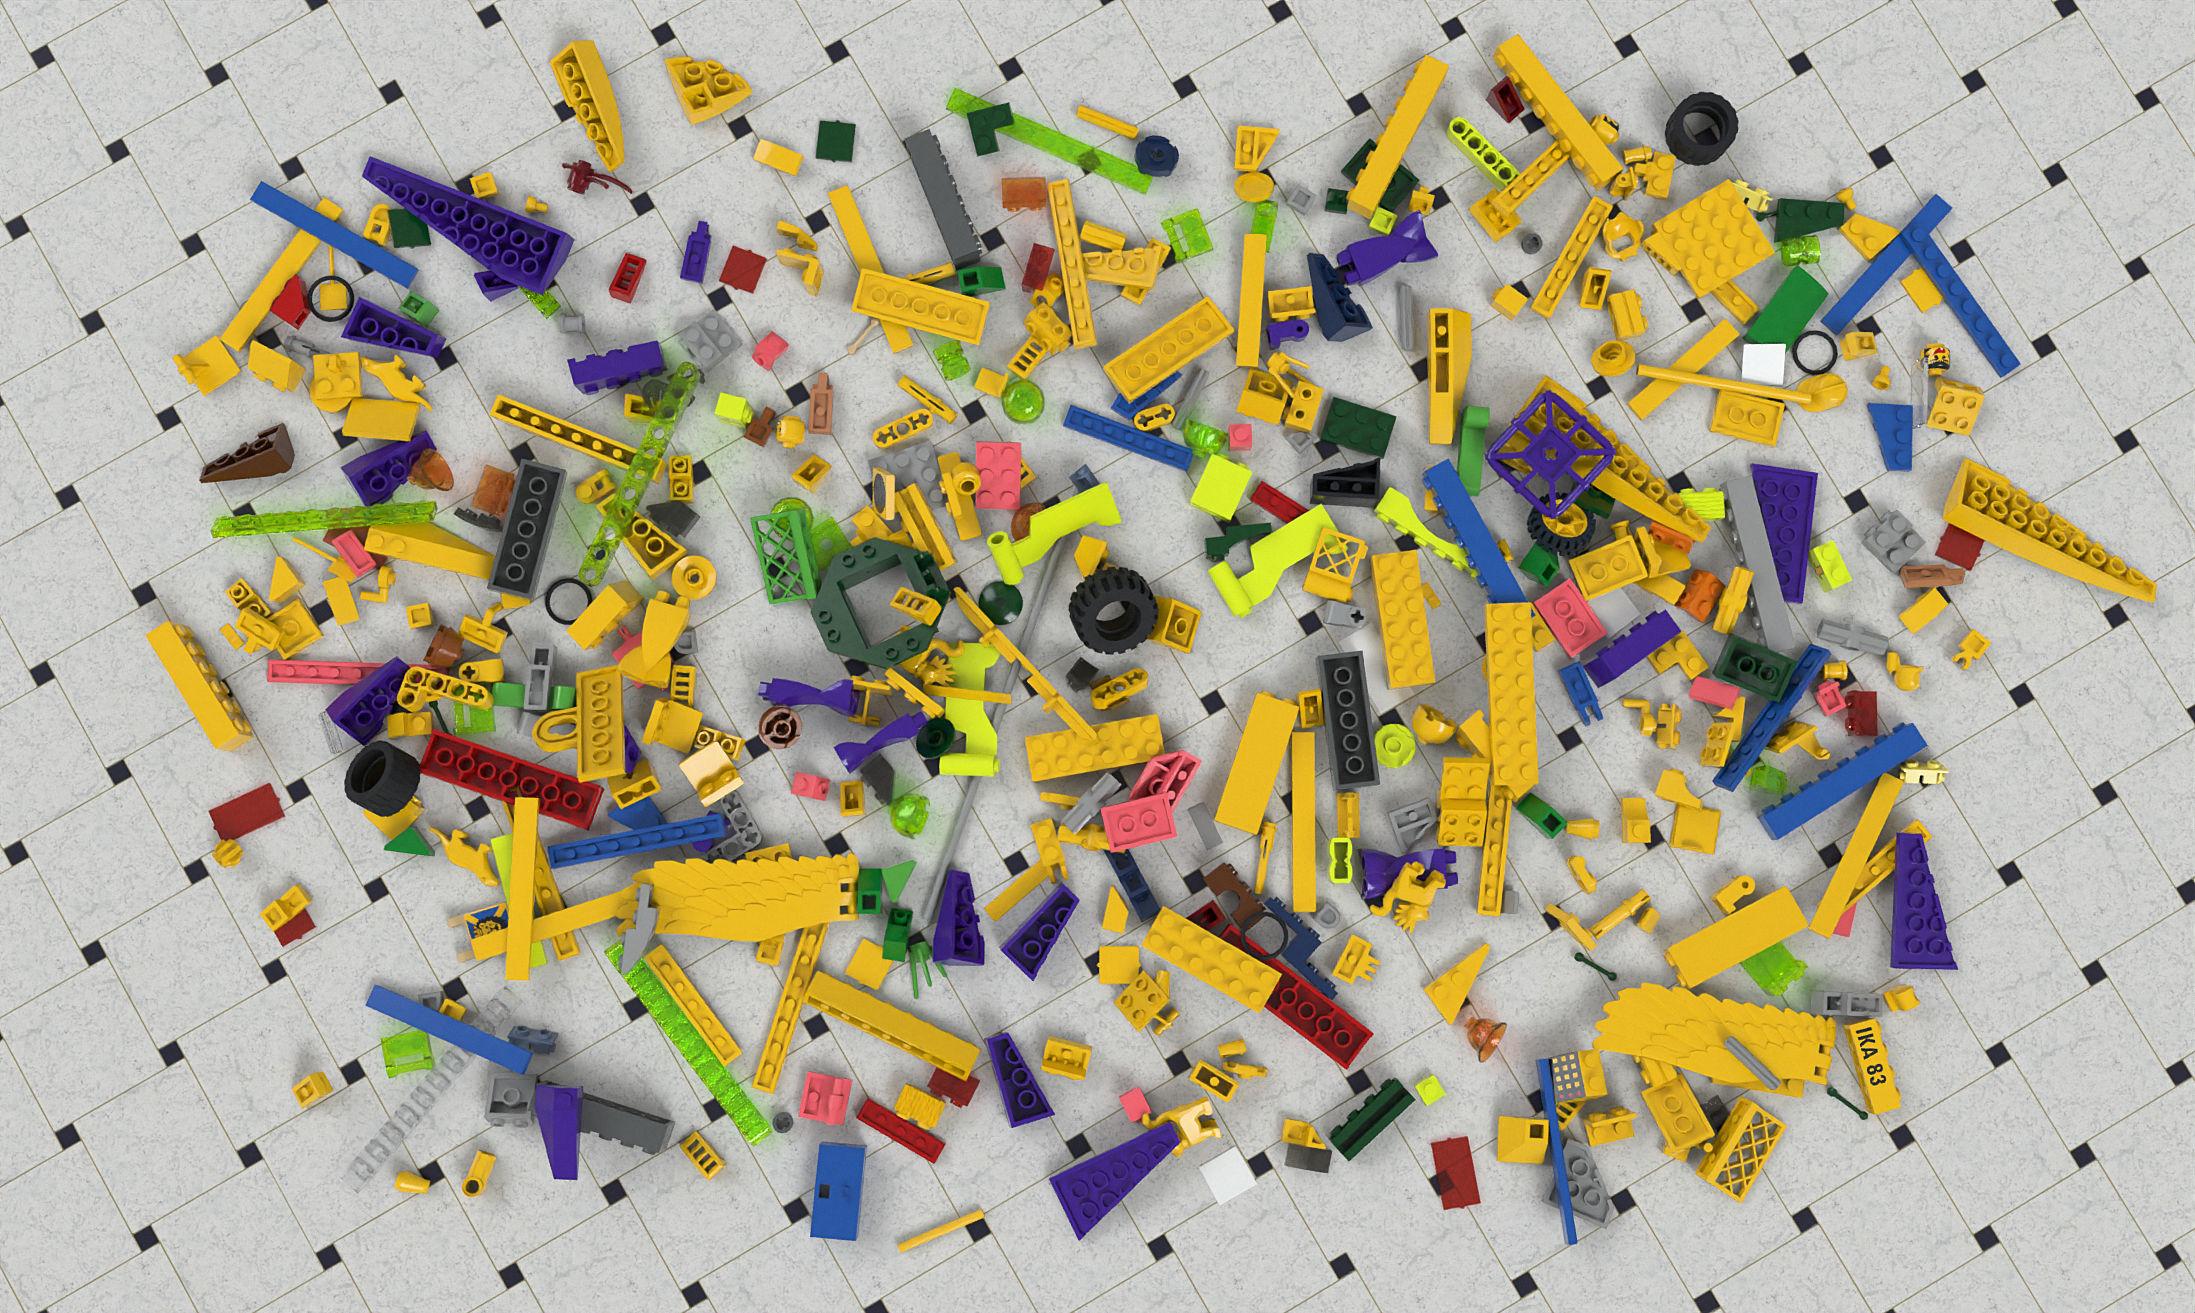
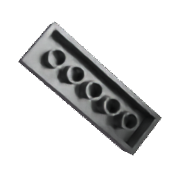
M930 129L905 138L908 154L955 270L957 271L980 262L979 254L982 253L979 238L977 235H972L974 233L972 221L969 214L964 215L966 213L965 204L961 195H956L958 191L953 175L948 176L950 174L949 165L945 155L940 156L942 152L937 135L932 136Z
M521 459L487 585L489 591L534 602L568 474L566 470Z
M1363 650L1317 656L1315 659L1322 696L1323 720L1332 789L1337 791L1380 785Z
M547 1080L537 1083L545 1085H560ZM535 1087L528 1111L534 1112L533 1116L537 1118L535 1111ZM583 1092L581 1132L590 1134V1131L599 1133V1138L612 1141V1138L620 1140L621 1145L633 1148L636 1145L642 1147L643 1152L655 1155L656 1152L660 1153L667 1148L675 1125L674 1121Z

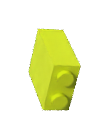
M1212 454L1189 505L1230 523L1252 475V471H1249L1250 468L1243 463L1238 462L1236 465L1230 462L1229 458L1223 454Z

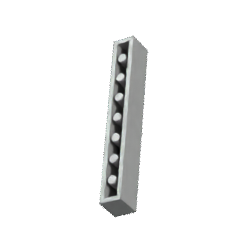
M1752 475L1725 481L1720 485L1719 491L1724 493L1725 519L1728 523L1730 522L1732 530L1730 531V539L1735 544L1737 550L1735 553L1736 562L1741 567L1754 571L1747 591V605L1752 609V625L1758 632L1757 644L1775 652L1794 649L1796 647Z

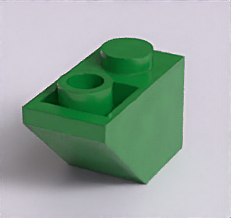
M977 266L957 270L962 295L972 297L1006 290L1001 267Z
M1534 543L1518 568L1528 579L1548 587L1560 569L1557 553L1556 555L1551 554V549H1548L1546 552L1543 550L1544 545L1537 546Z
M1531 792L1515 808L1546 839H1553L1568 823L1550 805Z
M882 868L859 869L858 914H883Z
M891 908L884 936L882 959L905 962L913 911Z

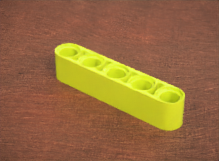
M1456 117L1450 122L1446 132L1448 139L1501 192L1521 174L1466 119ZM1453 127H1460L1463 133L1458 134L1454 132ZM1468 142H1475L1478 148L1472 149ZM1484 157H1490L1493 160V164H1487L1484 161ZM1505 172L1509 179H1502L1499 173Z

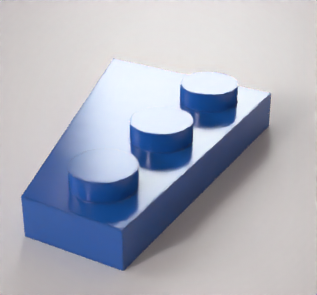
M1178 371L1131 403H1128L1123 395L1119 393L1111 406V410L1127 420H1131L1138 412L1143 410L1181 378L1183 374Z
M1868 403L1867 409L1871 413L1874 422L1872 425L1879 438V447L1887 471H1912L1913 405Z

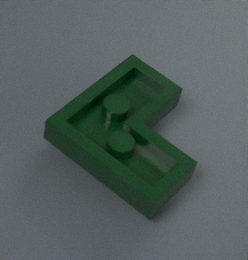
M1010 102L967 113L977 157L1000 151L994 129L1015 124Z

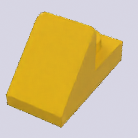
M1851 332L1845 335V339L1840 340L1845 361L1878 354L1873 332Z
M1742 696L1737 698L1732 710L1722 707L1711 716L1728 719V722L1736 724L1731 740L1733 743L1739 742L1741 738L1745 697Z
M403 712L388 715V738L432 735L431 730L434 729L433 712L409 714Z
M315 1072L291 1088L301 1108L310 1105L333 1091L324 1072Z

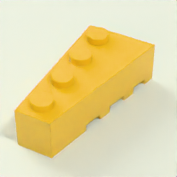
M615 493L596 505L598 513L651 581L688 556L687 550L676 543L670 536L662 532Z
M1479 709L1459 726L1455 734L1457 738L1455 741L1463 750L1467 749L1470 752L1471 758H1489L1488 778L1492 781L1489 724L1483 721L1482 717L1485 715ZM1536 784L1500 786L1503 788L1501 791L1504 796L1509 800L1513 799L1516 803Z

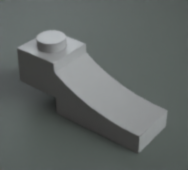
M531 643L530 664H527L524 710L548 711L552 678L556 669L558 647L555 645Z
M1811 990V1013L1882 1017L1883 994Z

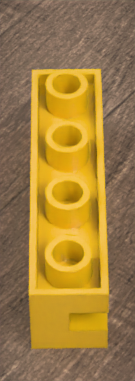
M914 483L902 491L896 492L894 511L900 513L903 519L901 525L905 532H910L913 538L911 541L913 548L922 552L928 550L929 554L932 553L940 571L957 563L958 561L918 483Z

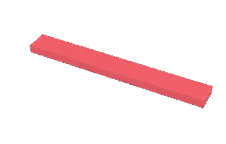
M269 659L267 682L355 685L386 663ZM407 664L411 668L421 667L449 676V668ZM422 674L416 677L415 683H419L422 680ZM439 681L436 687L442 688L443 681Z

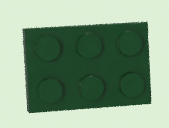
M1369 138L1341 170V173L1356 186L1358 184L1356 178L1361 168L1365 170L1368 163H1365L1371 150L1375 152L1377 148L1375 142ZM1400 164L1379 205L1383 209L1393 212L1420 180Z
M1333 397L1320 440L1384 459L1397 416Z

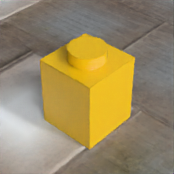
M1506 284L1503 289L1498 287L1491 298L1494 301L1491 307L1512 321L1528 298L1509 284Z

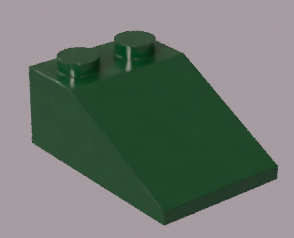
M1730 633L1712 674L1716 678L1780 702L1798 661Z

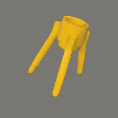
M1276 352L1267 363V366L1270 368L1268 372L1277 379L1291 398H1295V394L1279 373L1283 375L1289 372L1300 381L1314 385L1290 368L1289 362L1306 369L1310 368L1308 364L1294 359L1284 352Z

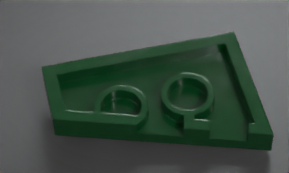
M1778 199L1774 243L1842 226L1845 203Z

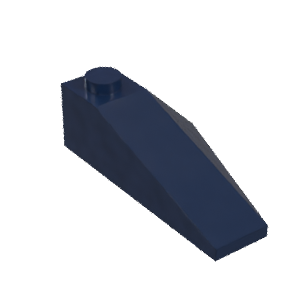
M1309 253L1306 255L1318 322L1327 341L1343 342L1370 331L1373 327L1365 310L1360 304L1356 306L1349 295L1352 292L1349 288H1345L1337 280L1339 278L1338 273L1324 254Z

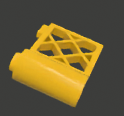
M1323 527L1302 591L1332 601L1350 602L1354 592L1351 584L1360 558H1365L1368 546H1365L1366 541ZM1326 533L1334 535L1339 543L1328 550L1323 543ZM1339 537L1346 539V541L1341 543ZM1350 541L1358 543L1357 553L1348 557L1343 545ZM1321 547L1324 549L1322 553H1320ZM1341 547L1346 558L1334 564L1328 552ZM1326 554L1331 566L1325 569L1315 567L1318 557ZM1353 557H1355L1354 562H1353V565H1352L1350 559L1353 558ZM1348 561L1351 567L1349 577L1340 575L1336 566ZM1333 568L1335 573L1329 572L1327 570Z

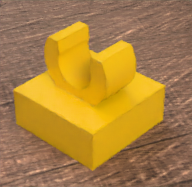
M1420 186L1419 191L1413 190L1407 210L1413 212L1420 210L1422 214L1429 215L1435 196L1428 194L1429 187Z

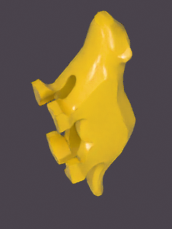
M397 354L394 355L393 362L375 361L366 356L360 358L363 370L379 378L392 397L402 401L418 402L426 407L428 411L433 410L424 398L416 394L419 391H423L427 386L416 375L412 377L413 382L408 380L407 376L401 372L408 365Z
M434 827L429 828V831L436 834L441 840L444 852L452 864L472 871L485 886H499L500 881L491 870L488 860V852L493 851L491 846L480 843L477 850L475 847L466 844L463 838H467L469 834L459 829L453 830L452 839L450 840L442 831Z

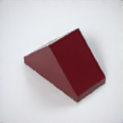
M1508 76L1493 87L1486 98L1489 105L1507 123H1510L1525 110Z
M1210 900L1186 919L1208 931L1224 921L1226 917L1215 901Z

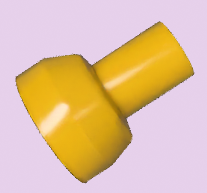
M1851 186L1835 195L1839 202L1845 203L1849 211L1857 207L1852 198L1854 193Z
M528 196L525 207L526 213H534L535 210L547 213V204L537 202V198Z
M1881 367L1880 374L1873 379V387L1879 390H1888L1890 388L1891 380L1888 377L1890 367Z

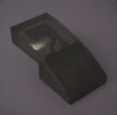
M1718 1095L1700 1104L1704 1115L1715 1133L1714 1138H1716L1730 1115Z
M1288 1142L1284 1165L1328 1173L1332 1150L1307 1147Z

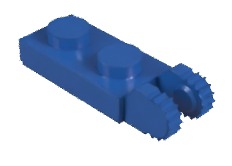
M1580 661L1558 670L1583 724L1586 727L1591 724L1585 707L1590 705L1594 717L1598 721L1602 720L1603 715L1597 703L1598 699Z

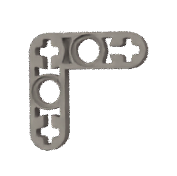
M736 790L731 791L729 794L735 795V798H733L735 806H738L740 803L742 807L734 809L730 813L729 809H733L729 802H724L726 795L720 798L719 802L737 834L707 851L702 857L707 862L710 860L709 855L718 856L721 854L718 851L720 848L723 855L728 858L727 860L732 862L762 842V832ZM742 811L747 815V820L744 824H737L735 822L736 813ZM750 823H752L753 827H749L751 833H757L758 835L755 838V843L752 841L747 842L746 838L749 835L746 830L740 831L741 828L747 827ZM731 842L736 843L739 847L738 853L735 855H729L726 850L727 845Z

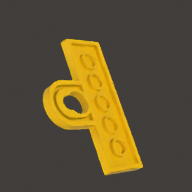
M619 665L576 673L577 707L545 714L535 723L532 730V736L536 745L543 751L558 752L577 748V778L580 783L625 774L623 675L618 670ZM567 723L576 724L575 730L570 734L559 735L557 733H549V729L554 726Z

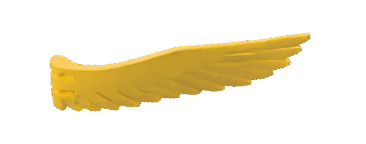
M849 853L847 858L839 854H835L833 858L818 855L816 859L803 855L800 856L799 861L788 856H779L778 862L765 858L759 859L757 863L741 859L737 860V864L721 858L716 859L713 863L700 858H687L686 863L674 860H657L654 863L655 868L640 870L631 876L634 884L623 888L620 893V897L626 899L628 903L618 908L615 914L618 918L625 919L616 930L618 937H621L622 933L626 932V928H636V924H633L634 911L638 910L639 901H636L637 888H641V884L649 883L654 884L651 907L660 908L654 934H685L735 941L759 942L819 923L858 920L859 914L856 912V905H858L857 883L859 882V863L853 853ZM841 883H848V890L841 891ZM847 905V912L840 913V906Z
M1643 982L1640 988H1624L1617 991L1619 1000L1606 1002L1602 1006V1010L1609 1015L1608 1018L1599 1020L1594 1025L1596 1030L1601 1032L1602 1035L1593 1040V1049L1650 1058L1729 1083L1761 1081L1723 1045L1729 1036H1734L1778 1079L1807 1080L1827 1086L1828 1082L1826 1075L1827 1070L1830 1071L1832 1062L1830 1053L1831 1048L1835 1047L1836 1023L1832 1017L1825 1020L1820 1015H1816L1814 1018L1806 1012L1797 1014L1790 1008H1785L1782 1012L1773 1005L1764 1004L1760 1008L1750 1002H1744L1741 1005L1731 999H1723L1721 1003L1707 993L1700 994L1697 997L1686 988L1674 986L1669 991L1661 985ZM1815 1067L1818 1068L1817 1076L1814 1075Z

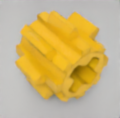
M223 839L215 845L212 856L221 867L226 869L228 866L233 868L241 862L240 859L244 852L234 840L229 839L225 841Z

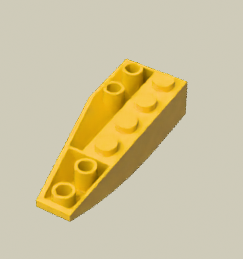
M1430 308L1427 313L1429 444H1452L1472 359L1471 313L1453 308Z

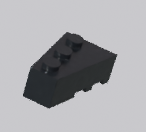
M1380 458L1365 463H1356L1353 466L1341 469L1336 468L1313 474L1310 483V504L1322 503V505L1376 508L1380 489Z

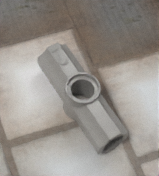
M1822 619L1817 628V638L1840 644V647L1848 650H1862L1883 656L1889 643L1888 637L1865 631V628L1853 624L1843 625Z
M1107 772L1092 789L1089 788L1076 802L1077 805L1069 811L1061 822L1076 834L1091 817L1094 818L1101 807L1106 805L1105 802L1119 789L1121 784Z

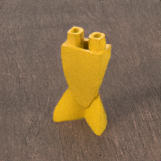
M658 590L654 600L650 599L643 623L642 645L631 650L619 663L618 670L623 676L653 687L667 688L671 674V657L669 652L687 627L691 617L689 613L690 600L688 598L678 596L674 606L668 604L671 597L670 594Z

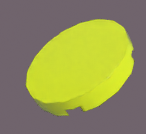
M1388 724L1375 732L1374 740L1377 762L1387 768H1398L1412 760L1416 750V743L1413 734L1408 728L1400 724Z

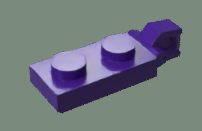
M698 221L697 231H692L688 237L680 275L681 280L703 284L712 243V236L708 234V222Z

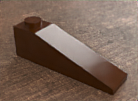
M281 423L258 434L259 439L249 445L247 442H244L234 454L226 453L204 466L199 481L201 483L269 477L288 472L292 468L295 454L285 424Z

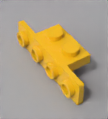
M956 451L939 456L937 459L943 478L939 483L942 494L947 493L949 502L945 503L948 515L953 514L960 540L966 541L982 536L971 495H961L953 487L951 472L956 465L961 463L959 453Z

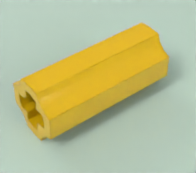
M1089 221L1085 222L1080 235V240L1110 251H1123L1127 239L1126 234Z

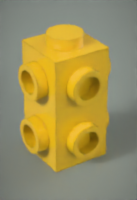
M1042 302L1027 314L1023 324L1026 330L1038 339L1043 349L1053 355L1057 351L1063 352L1069 347L1072 332L1069 326L1056 316L1055 311Z

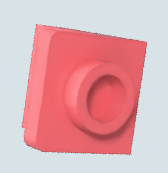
M771 331L756 345L752 359L759 366L769 371L774 361L788 349L789 344Z
M1828 680L1818 685L1819 690L1812 693L1824 717L1847 707L1837 688L1840 686L1838 681L1831 683Z
M796 772L791 794L825 801L829 791L830 780Z

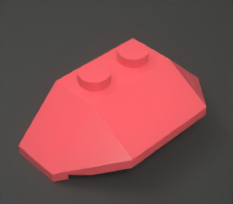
M1184 750L1151 757L1131 791L1129 800L1167 792L1171 812L1173 813L1202 760Z

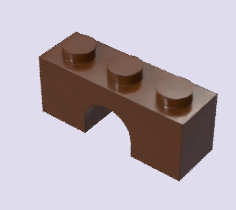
M1223 862L1202 880L1216 897L1227 890L1233 891L1238 895L1239 906L1230 915L1242 929L1244 922L1250 916L1263 912L1266 908L1259 899L1254 900L1251 897L1250 893L1252 890L1246 882L1240 883L1236 878L1238 872L1230 863L1226 865ZM1265 916L1255 918L1253 921H1251L1246 929V932L1255 924H1257L1260 920H1262Z

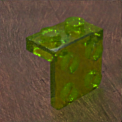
M1780 941L1740 962V965L1763 992L1769 996H1780L1788 989L1787 985L1792 980L1795 982L1802 978L1805 974L1804 970L1808 967L1803 960L1795 959Z

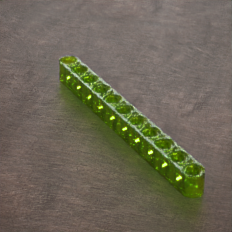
M683 362L677 368L579 569L578 575L580 580L590 587L598 586L602 582L700 381V373L691 362ZM687 370H693L694 375L691 378L686 379L683 377ZM677 390H684V395L681 398H674V393ZM667 410H674L675 412L673 417L669 419L664 418V414ZM660 429L665 430L662 438L656 439L654 437L656 431ZM650 449L655 450L652 458H645L646 451ZM638 470H645L643 478H635V473ZM628 490H635L633 498L625 499V494ZM625 510V516L622 519L618 520L615 518L617 511ZM615 530V537L607 540L605 537L607 531ZM599 550H605L606 552L602 560H596V553ZM595 570L596 575L594 579L586 580L587 572Z
M621 938L607 948L604 952L610 962L748 1142L755 1147L772 1134L773 1131L644 961L641 959L629 974L623 975L621 974V969L618 968L619 956L623 955L624 946H621Z

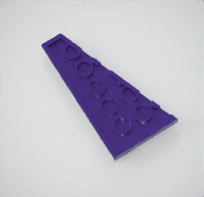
M1752 463L1750 468L1783 600L1788 603L1802 604L1818 473Z
M1896 832L1890 967L1895 969L1958 970L1957 964L1953 960L1952 945L1948 941L1946 922L1939 896L1934 889L1933 883L1935 881L1933 874H1930L1927 863L1929 859L1923 836L1920 833Z
M1172 1121L1164 1123L1049 1178L1079 1241L1180 1144L1181 1139Z

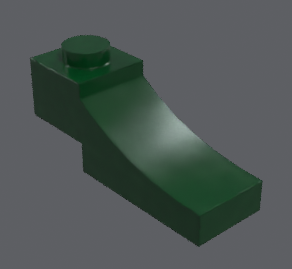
M1271 522L1226 527V536L1205 538L1206 559L1211 558L1213 562L1223 561L1229 555V551L1238 544L1255 537L1271 534Z

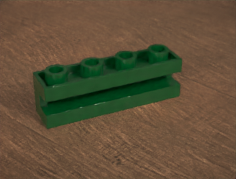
M1395 1077L1392 1080L1390 1078L1385 1080L1380 1085L1381 1090L1376 1095L1370 1094L1363 1101L1365 1105L1359 1111L1357 1109L1353 1110L1346 1117L1348 1121L1343 1126L1339 1124L1329 1133L1331 1135L1329 1138L1330 1142L1348 1161L1352 1160L1416 1100Z

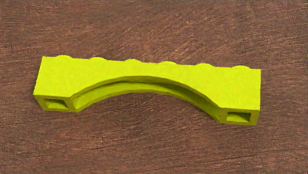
M1389 487L1373 511L1377 514L1376 518L1385 524L1388 522L1396 526L1395 530L1405 536L1406 534L1412 536L1416 544L1421 547L1428 546L1433 550L1432 553L1440 559L1447 558L1452 562L1451 565L1460 571L1466 570L1471 574L1470 577L1477 581L1476 576L1478 575L1474 568L1471 569L1465 560L1467 555L1463 548L1459 549L1457 545L1448 543L1427 530L1413 511L1409 498Z

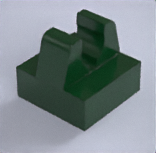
M1328 188L1324 212L1346 215L1349 201L1346 197L1349 191Z

